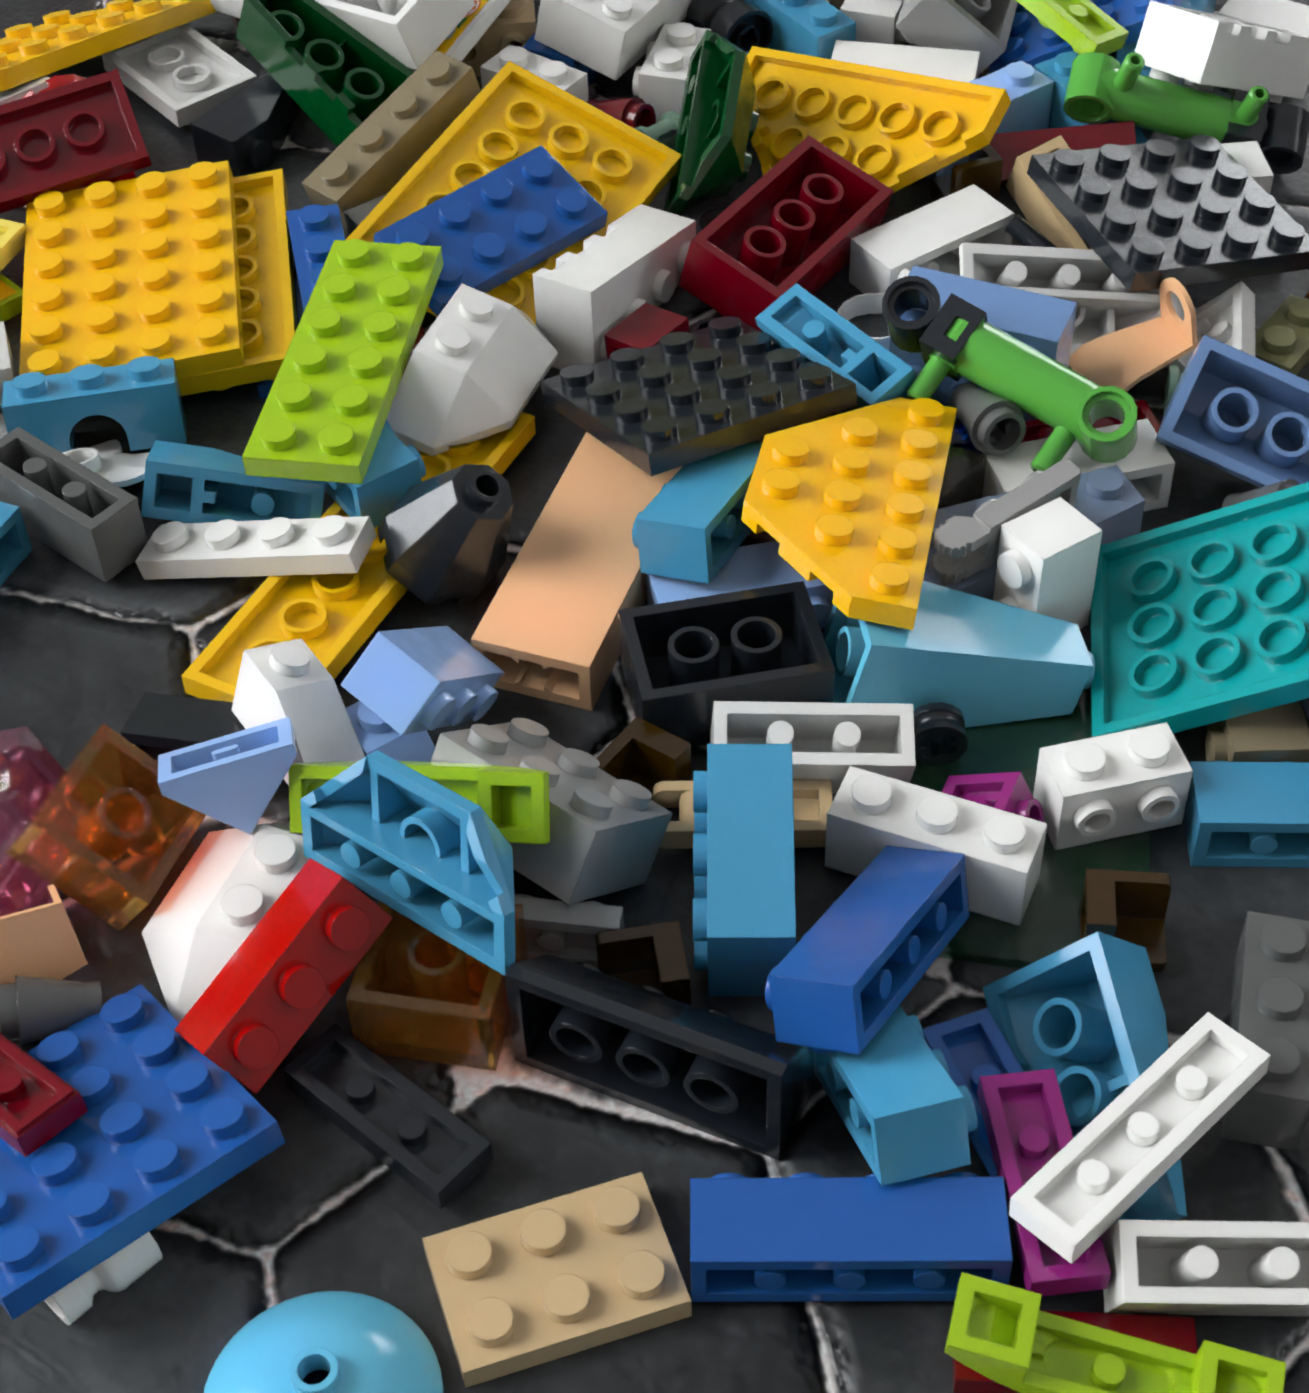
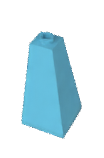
M927 581L922 583L913 630L848 618L833 604L823 632V637L835 668L833 703L913 704V709L915 710L929 703L943 702L954 705L961 710L965 719V728L1073 714L1083 689L1090 687L1095 673L1094 656L1087 650L1078 624Z

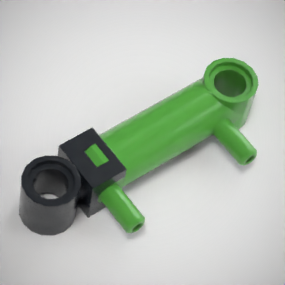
M1098 52L1083 53L1073 60L1063 105L1066 115L1073 120L1087 124H1100L1108 120L1117 122L1134 121V126L1180 139H1189L1194 135H1208L1217 139L1220 143L1257 141L1273 174H1289L1296 172L1302 167L1309 133V113L1304 108L1294 104L1277 103L1269 105V93L1265 87L1253 86L1249 92L1235 89L1232 96L1227 98L1140 74L1145 65V60L1141 54L1136 52L1126 55L1122 65L1114 57Z
M905 276L894 281L886 289L882 298V311L891 341L901 350L910 353L922 352L923 361L926 364L907 390L909 399H930L943 379L948 376L956 382L961 377H964L990 393L1014 402L1022 411L1054 429L1030 464L1034 472L1038 470L1044 471L1061 461L1075 441L1080 444L1082 451L1088 457L1101 463L1119 461L1134 449L1137 442V406L1133 397L1124 389L1115 386H1100L991 325L988 323L985 311L951 293L942 306L936 287L928 279L919 276ZM912 308H920L927 311L922 318L916 321L901 319V316ZM1103 417H1113L1123 423L1118 430L1110 433H1103L1092 427V424Z

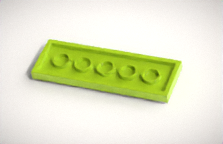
M360 239L334 240L243 453L242 460L246 475L363 484L444 265L441 246L419 245L413 242L400 244L365 242Z

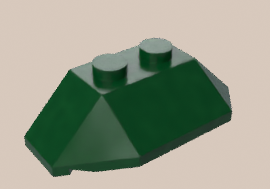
M706 30L690 57L674 150L682 154L675 174L668 182L663 210L680 216L687 208L709 197L727 196L736 182L743 183L752 162V154L746 152L747 142L751 140L756 130L759 113L753 111L756 88L745 51L710 30Z

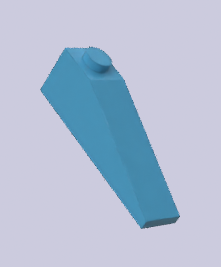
M1097 931L983 987L988 1010L1023 1071L1054 1068L1073 1138L1169 1049L1166 1015L1146 948ZM1181 1158L1116 1221L1179 1220L1186 1217L1187 1211Z

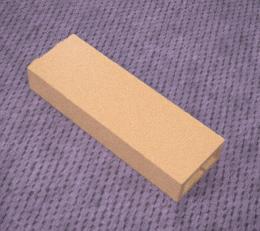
M588 432L585 433L471 638V645L504 671V674L494 686L495 688L589 711L593 710L620 655L618 610L641 607L647 601L646 574L641 573L639 548L634 546L632 540L635 518L639 512L648 506L661 491L662 487L674 477L682 466L650 476Z

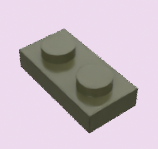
M1290 294L1255 332L1256 358L1294 375H1297L1309 362V299Z

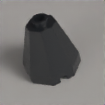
M464 464L411 486L377 528L380 543L384 538L386 542L387 553L383 557L386 572L425 604H442L448 598H461L457 604H472L506 561L514 504L508 480L489 465Z

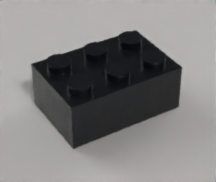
M804 581L618 610L621 666L635 717L637 716L691 743V746L710 743L714 701L833 703L835 668Z

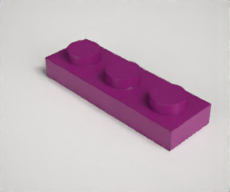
M1054 1068L980 1076L977 1096L998 1177H1004L1008 1219L1026 1290L1042 1294V1296L1107 1289L1111 1270L1101 1236L1071 1264L1009 1216L1011 1197L1073 1139Z

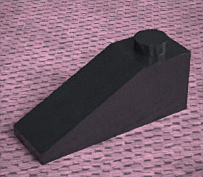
M269 72L265 73L190 123L198 163H215L228 160L233 178L259 173L276 160L301 107Z

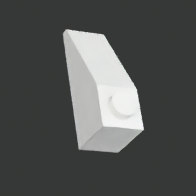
M302 638L243 651L231 710L245 729L290 716L294 728L297 752L293 763L359 761L365 757L334 678ZM287 772L284 777V780L289 786V778Z

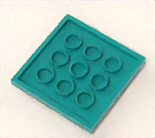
M1309 482L1100 545L1091 603V653L1095 661V673L1091 683L1092 737L1166 722L1172 733H1177L1309 698Z

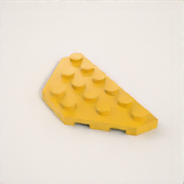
M113 0L106 4L107 8L85 11L71 15L70 10L49 13L42 17L44 24L33 27L31 23L7 28L4 30L6 37L0 39V92L215 13L216 10L210 0H141L138 2H134V0Z
M752 46L747 55L756 88L753 111L759 113L757 127L751 138V143L760 160L763 176L806 137L811 136L892 189L894 193L989 145L1011 104L1006 89L756 46Z
M898 397L766 434L746 492L741 521L755 534L766 531L779 542L778 554L808 582L819 579L834 592L832 604L848 618L913 630L957 408L943 406L938 401L929 398L912 400Z

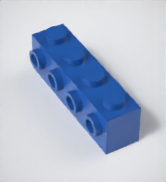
M886 845L875 859L860 872L859 876L844 893L831 904L830 908L813 927L802 936L800 941L783 960L770 971L765 987V1001L768 1009L773 1011L776 1042L806 1046L809 1050L817 1053L839 1051L860 1055L970 917L965 854Z
M809 1172L797 1173L788 1178H747L737 1173H722L711 1178H690L691 1302L955 1301L962 1272L1009 1285L1013 1258L1004 1177H980L971 1172H954L943 1177H918L886 1186L880 1185L874 1173L866 1177L828 1178Z

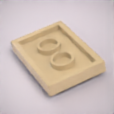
M642 1171L422 1238L427 1262L465 1388L692 1316L691 1298Z

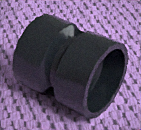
M692 0L687 9L686 23H690L694 27L711 29V31L716 32L745 52H749L752 46L768 48L773 34L771 18L765 11L750 1Z

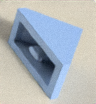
M290 716L158 755V785L162 796L251 835L297 756L294 728Z

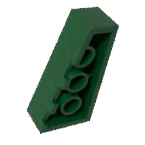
M244 0L236 38L336 147L414 73L315 0Z

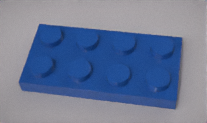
M541 145L374 234V242L395 244L413 242L419 245L441 246L444 265L428 305L438 317L462 283L487 293L605 227L608 212Z

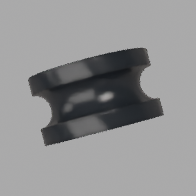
M943 702L929 703L914 710L915 760L922 764L937 766L952 763L963 756L967 750L968 738L964 730L965 719L961 710L954 705Z

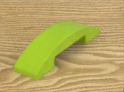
M358 761L293 763L288 770L290 833H303L300 799ZM399 761L481 806L509 843L546 844L550 842L549 771L486 764Z
M964 1272L961 1273L944 1353L981 1375L1017 1392H1284L1286 1362L1207 1340L1203 1341L1197 1354L1040 1311L1042 1294Z

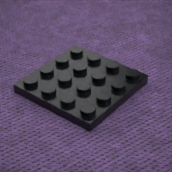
M1194 135L1189 139L1170 141L1152 139L1141 144L1122 146L1105 144L1101 148L1083 150L1058 149L1054 153L1031 155L1027 174L1129 292L1159 289L1160 283L1169 277L1177 279L1182 285H1191L1309 269V235L1304 227L1297 223L1277 203L1276 199L1249 175L1247 169L1241 166L1221 146V143L1212 136Z
M734 316L715 318L708 323V327L690 333L673 332L666 334L660 338L659 343L652 347L641 349L623 348L611 353L610 359L591 365H569L560 370V375L540 381L544 403L650 476L764 438L766 434L802 425L857 405L856 383L832 371L828 366L802 357L800 351L796 349L783 348L773 343L769 334L757 330Z

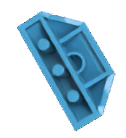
M378 750L362 758L300 799L303 847L306 858H311L340 874L358 889L505 976L510 965L515 963L513 849L481 806Z

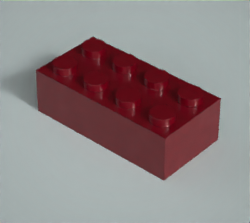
M808 136L691 239L678 285L721 315L738 317L746 324L762 331L758 327L755 317L797 283L809 293L815 295L850 261L851 238L881 225L893 190L819 141Z

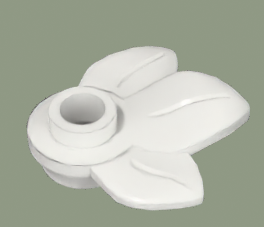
M114 439L89 448L72 449L63 452V454L118 487H127L144 480L146 459L149 452L123 453L120 442Z

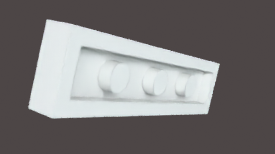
M330 515L323 518L305 519L277 517L270 520L254 521L225 519L218 522L204 523L174 521L157 526L135 562L144 580L349 574L358 572L377 534L370 516L342 517L340 515Z
M1207 1012L1011 1197L1009 1216L1072 1264L1267 1073L1271 1055Z

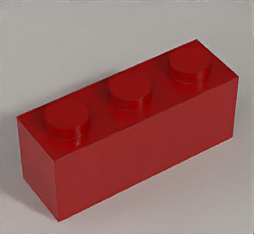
M310 858L174 1031L224 1071H228L236 1080L257 1094L388 926L393 917L346 878Z

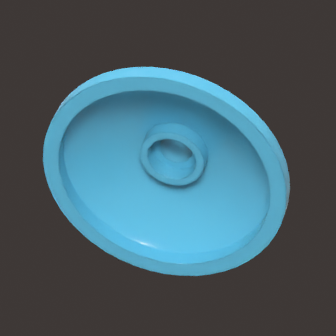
M324 1291L285 1300L270 1307L245 1324L227 1343L216 1359L208 1376L204 1393H444L440 1365L430 1341L419 1326L405 1313L385 1301L365 1294L348 1291ZM326 1370L329 1372L327 1378L320 1383L307 1384L303 1382L305 1376L313 1371Z

